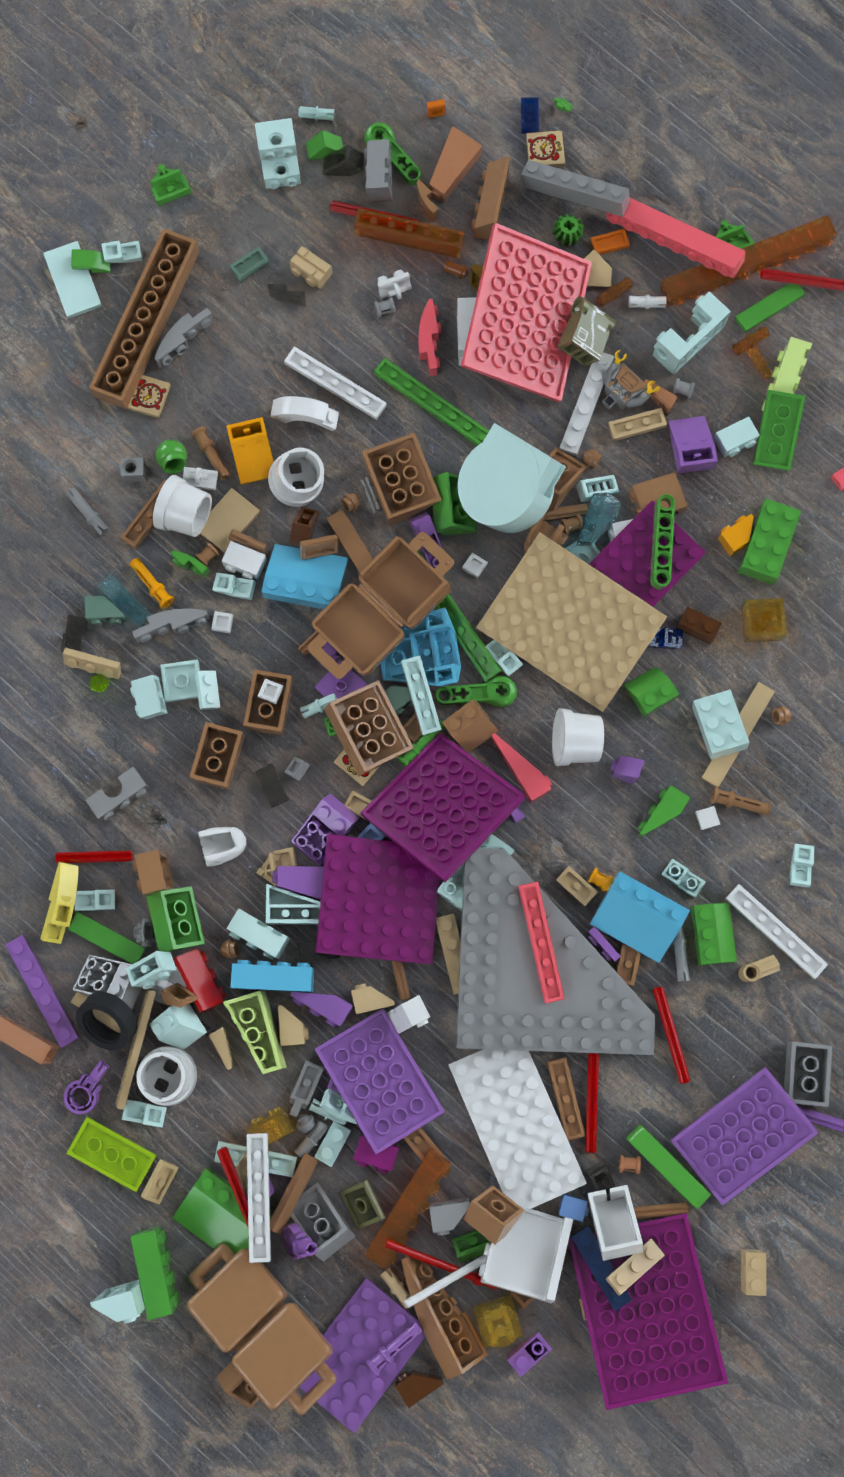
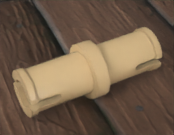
M389 1267L380 1277L391 1289L390 1293L392 1295L395 1294L404 1306V1309H406L404 1300L411 1296L404 1287L405 1283L403 1281L400 1282Z

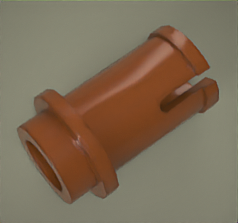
M448 260L445 264L444 272L459 276V279L466 278L468 268L464 264L461 266Z

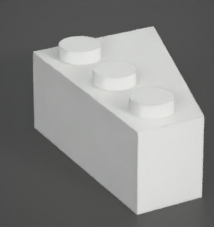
M420 995L386 1013L398 1034L415 1025L419 1028L429 1023L427 1019L430 1018Z

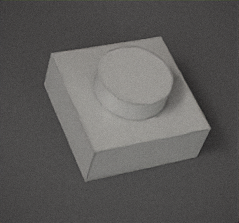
M294 757L284 773L300 781L310 765Z

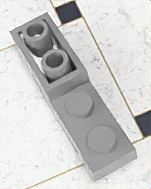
M208 308L193 318L187 313L168 331L155 355V361L159 368L167 366L173 358L184 354L187 348H189L187 340L193 339L199 331L208 328L214 320Z
M199 609L167 610L146 617L149 624L132 631L138 643H144L151 640L152 636L157 634L163 635L169 632L170 628L173 629L175 634L186 633L190 630L189 628L195 625L202 626L206 624L210 617L207 611Z

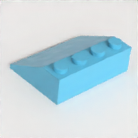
M275 544L261 591L263 598L325 609L342 591L348 558L330 554L302 560L300 548Z
M618 872L592 918L590 925L659 963L682 927L690 910L628 875Z

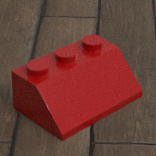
M194 949L173 958L188 990L198 997V1000L194 1002L200 1013H206L223 1004L225 1001L224 997L227 995L222 986L218 987L215 981L218 977L213 968L209 969L206 963L209 959L205 951L201 952L200 949Z

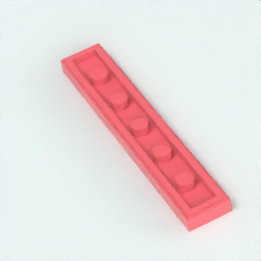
M537 881L519 885L518 889L544 1003L565 999L539 883Z

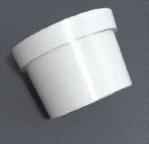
M294 448L279 456L271 465L268 474L269 487L273 495L286 505L293 507L308 505L316 500L322 491L324 483L323 463L315 452L306 448ZM300 463L302 472L291 474L289 464ZM303 481L305 489H295L292 483Z
M172 475L166 480L157 497L153 512V525L156 529L172 530L196 537L201 533L208 520L212 497L209 493L187 484L186 480Z
M559 708L554 718L552 731V753L555 765L568 766L570 763L599 762L604 746V725L601 716L573 713L572 710Z
M161 1046L149 1052L141 1061L137 1071V1084L141 1093L152 1103L161 1106H173L183 1102L193 1092L197 1082V1068L194 1060L185 1050L174 1046ZM167 1060L178 1064L174 1074L164 1070ZM158 1078L169 1082V1086L164 1093L154 1087Z

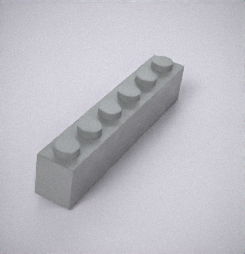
M528 160L521 173L523 188L618 216H624L630 203L628 188Z

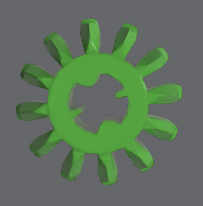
M567 213L565 218L560 215L558 221L554 223L553 235H556V241L562 240V245L565 242H568L569 246L572 245V242L577 244L579 238L583 236L584 226L581 224V218L575 219V214L569 217Z

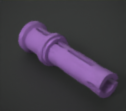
M414 1321L386 1347L381 1346L377 1354L371 1359L368 1358L366 1360L371 1370L376 1375L380 1374L379 1371L388 1363L391 1364L394 1360L393 1357L423 1332L422 1328Z

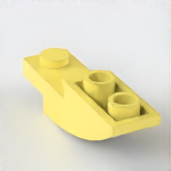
M63 862L58 864L48 899L51 903L40 938L42 941L61 944L65 929L70 926L78 884L77 865Z

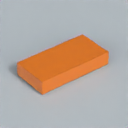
M625 228L590 238L592 249L599 255L630 247Z

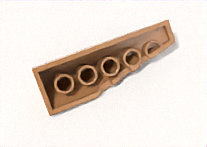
M409 1256L402 1259L410 1296L438 1281L433 1276V1270L427 1263ZM442 1288L413 1306L426 1339L448 1380L462 1375L488 1354L467 1314L460 1311L456 1306L457 1301L454 1297H450Z

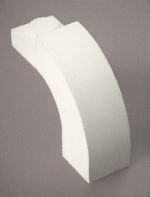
M286 396L273 400L270 417L285 424L291 421H307L333 431L337 427L339 412L328 408L329 404L319 400Z

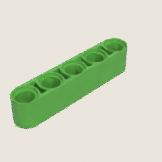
M669 494L660 496L654 506L650 582L652 587L657 590L665 588L671 580L675 500ZM661 501H666L669 504V508H663ZM661 519L667 521L668 527H662L659 521ZM659 538L665 539L667 545H660L658 541ZM663 557L666 560V564H659L657 558ZM662 576L665 579V583L660 584L656 577Z
M639 1124L626 1137V1140L695 1209L698 1210L711 1196L642 1125Z

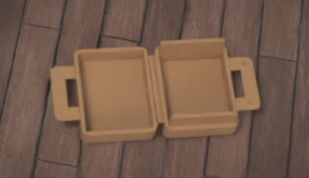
M420 532L409 544L403 538L396 536L360 572L359 581L361 584L359 586L355 584L347 585L313 620L312 626L319 635L308 645V651L337 679L343 678L352 668L362 676H368L404 640L405 635L401 627L404 625L408 629L416 628L450 593V584L443 576L453 567V558L425 532ZM422 546L440 562L435 568L417 553ZM327 642L345 659L340 665L322 649Z
M222 1243L189 1274V1281L197 1292L188 1300L187 1309L222 1352H232L236 1349L237 1353L232 1358V1365L268 1409H277L287 1401L297 1414L303 1415L336 1383V1375L325 1363L333 1353L332 1345L296 1303L285 1304L283 1302L287 1297L285 1289L262 1262L249 1263V1249L244 1248L234 1254L227 1244ZM223 1259L226 1264L206 1282L203 1277ZM316 1371L321 1380L301 1398L296 1390Z

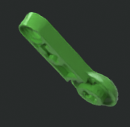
M381 122L370 125L364 135L365 143L367 144V141L379 140V138L376 139L377 135L379 137L382 135L381 140L389 139L393 168L409 185H416L417 181L421 180V171L396 143L391 127ZM399 161H405V166L402 163L399 164ZM411 172L417 173L418 177L415 179H410L408 177V174Z
M506 676L494 677L483 684L440 687L436 692V700L441 705L467 704L473 699L477 700L478 703L486 702L496 707H505L513 703L517 696L515 683ZM499 687H502L503 690H506V693L503 694L504 696H500L499 693H496V690H498ZM452 690H455V694H460L461 690H465V693L469 694L466 695L465 699H462L461 696H455L456 700H452ZM440 692H448L450 695L449 699L442 701L439 698Z

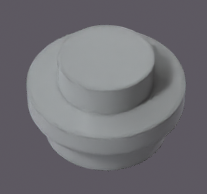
M307 1114L299 1117L296 1124L297 1130H300L302 1133L311 1130L315 1125L314 1117Z

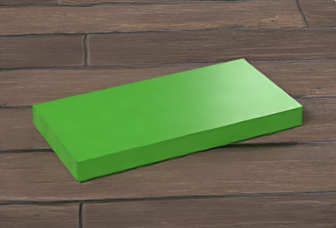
M773 390L767 391L753 465L791 470L806 396Z

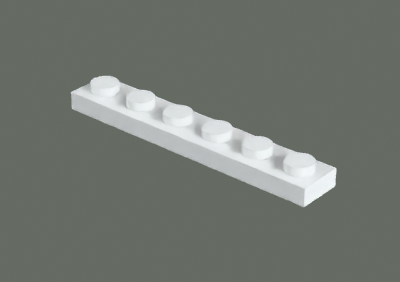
M293 347L284 360V363L375 420L379 418L387 406V403L296 347Z
M603 352L600 361L591 364L559 449L561 451L577 456L603 388L606 371L614 359L613 355Z
M740 884L725 898L813 979H816L828 964Z
M268 1133L247 1134L249 1263L270 1262Z

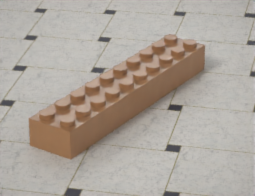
M163 228L89 386L93 397L127 410L200 252L197 240Z

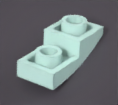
M674 859L670 861L661 874L694 899L706 883Z

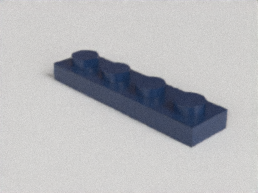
M589 1226L571 1236L613 1310L616 1311L631 1302L632 1299L627 1290L618 1296L605 1279L614 1271V1268L609 1260L603 1261L599 1243Z

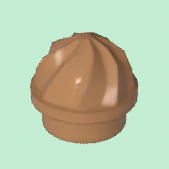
M590 449L583 454V461L588 467L592 466L595 468L600 461L602 455L598 453V450Z
M355 493L344 495V498L341 500L342 506L347 512L356 511L360 505L359 496Z
M780 706L773 710L772 720L775 724L786 725L787 722H790L792 713L788 708Z
M229 939L223 942L220 952L222 956L234 959V957H238L240 954V945L238 941Z

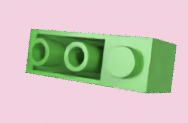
M671 785L667 789L663 788L658 796L660 801L657 805L653 804L648 811V814H650L648 820L645 821L643 819L637 828L640 831L637 836L641 838L680 815L690 797Z

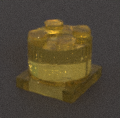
M511 1294L473 1306L484 1348L490 1346L497 1348L507 1347L517 1338L523 1337Z

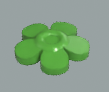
M555 97L553 100L559 111L563 109L566 112H570L573 108L564 98Z

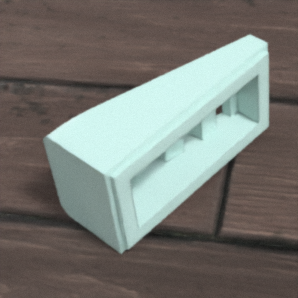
M614 475L580 480L576 486L581 502L619 493ZM606 482H609L611 489H608Z

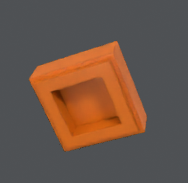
M444 99L427 102L428 118L445 115L446 104Z

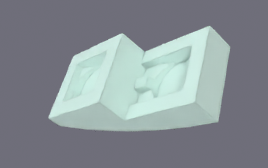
M120 241L102 244L105 262L128 263L143 261L139 241L120 244Z
M216 573L212 590L217 593L252 600L256 582L250 579L237 578L231 574Z
M493 640L486 645V648L507 676H510L523 665L512 651L497 641Z
M794 844L790 885L808 888L811 886L814 846Z
M115 890L76 892L74 911L115 909Z
M330 1088L325 1090L320 1108L340 1119L357 1124L343 1098Z
M127 1099L121 1119L163 1127L167 1107Z

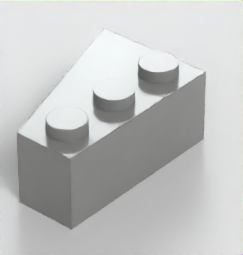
M389 139L367 141V147L364 148L365 159H367V165L365 166V175L367 177L365 185L366 195H369L371 201L393 200Z

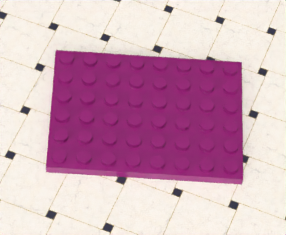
M687 1213L638 1223L643 1245L649 1239H652L664 1256L627 1289L632 1301L616 1311L613 1310L572 1238L568 1240L606 1410L728 1384ZM595 1232V1233H593V1235L595 1236L596 1240L598 1241L597 1235H596V1232ZM631 1255L609 1259V1262L615 1270Z

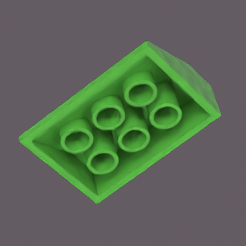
M210 1167L206 1168L173 1216V1219L214 1250L222 1243L227 1244L234 1254L241 1249H249V1229L230 1183Z

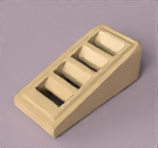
M222 1027L211 1033L209 1038L227 1070H231L234 1068L226 1030Z

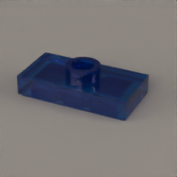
M539 97L521 98V134L539 132Z

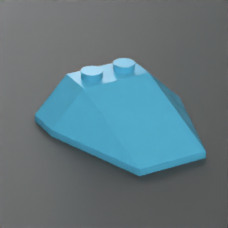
M446 608L432 611L414 629H408L405 626L401 628L405 635L404 640L380 663L384 681L407 683L401 661L420 656L428 685L444 686L457 683L460 676L461 662L456 632Z

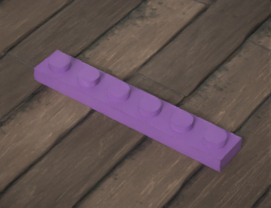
M21 935L5 945L59 1046L63 1048L79 1039L77 1031L25 936Z

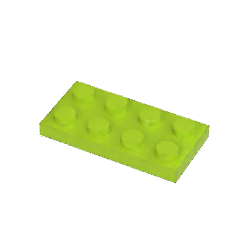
M86 1117L66 1153L135 1192H138L157 1157L155 1153L90 1117Z

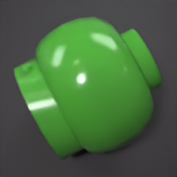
M165 440L156 449V460L164 472L177 474L184 470V467L187 465V451L182 443L176 440Z

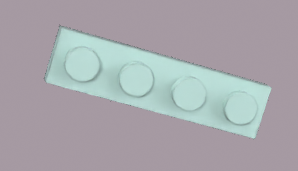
M416 656L402 660V668L422 735L442 730L421 657Z
M218 1141L217 1150L227 1147L234 1165L237 1166L247 1151V1146ZM216 1150L214 1162L221 1163ZM268 1151L269 1173L293 1177L297 1156Z

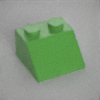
M656 666L624 685L643 718L675 700L679 695L669 677Z

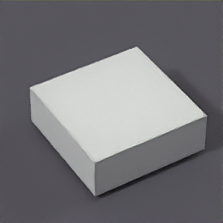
M471 553L462 570L478 579L488 562Z
M215 611L211 630L230 634L234 615Z
M265 679L258 698L276 704L283 685Z
M714 806L695 812L700 830L720 825Z

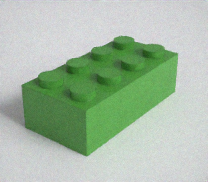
M766 498L760 507L750 535V541L747 544L737 573L773 585L779 577L801 511Z
M161 1225L137 1231L130 1237L147 1320L171 1315L178 1308L180 1297L178 1291L175 1292L173 1283H176L174 1271L170 1270L169 1263L172 1260L170 1251H166V1231L162 1230Z

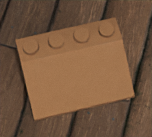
M415 433L362 451L363 462L389 526L404 521L441 501Z
M379 680L328 703L324 708L358 777L414 749Z

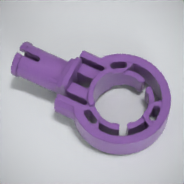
M99 1060L90 1075L83 1073L80 1079L73 1081L66 1087L64 1103L72 1113L85 1114L97 1106L100 1098L99 1092L103 1085L98 1084L110 1068L108 1064L104 1065V1061ZM77 1088H83L87 1091L89 1102L86 1105H79L75 1102L74 1096L70 1097ZM92 1103V1105L88 1109L80 1110L82 1108L89 1106Z
M292 1223L283 1228L284 1244L289 1256L293 1260L309 1255L312 1256L318 1250L317 1247H314L317 1244L312 1242L309 1236L305 1237L306 1233L302 1231L297 1223Z

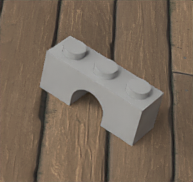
M134 766L117 777L122 784V791L118 796L108 797L106 792L100 789L85 800L99 820L108 821L115 816L114 812L120 808L121 810L127 808L131 804L130 801L136 797L141 798L147 793L146 790L149 789V786Z

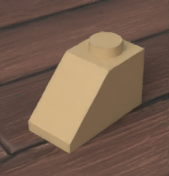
M366 983L356 985L355 990H351L356 1014L395 1005L392 999L371 986L367 987Z
M278 1006L280 1045L306 1044V1040H309V1029L305 1028V1024L285 1006Z

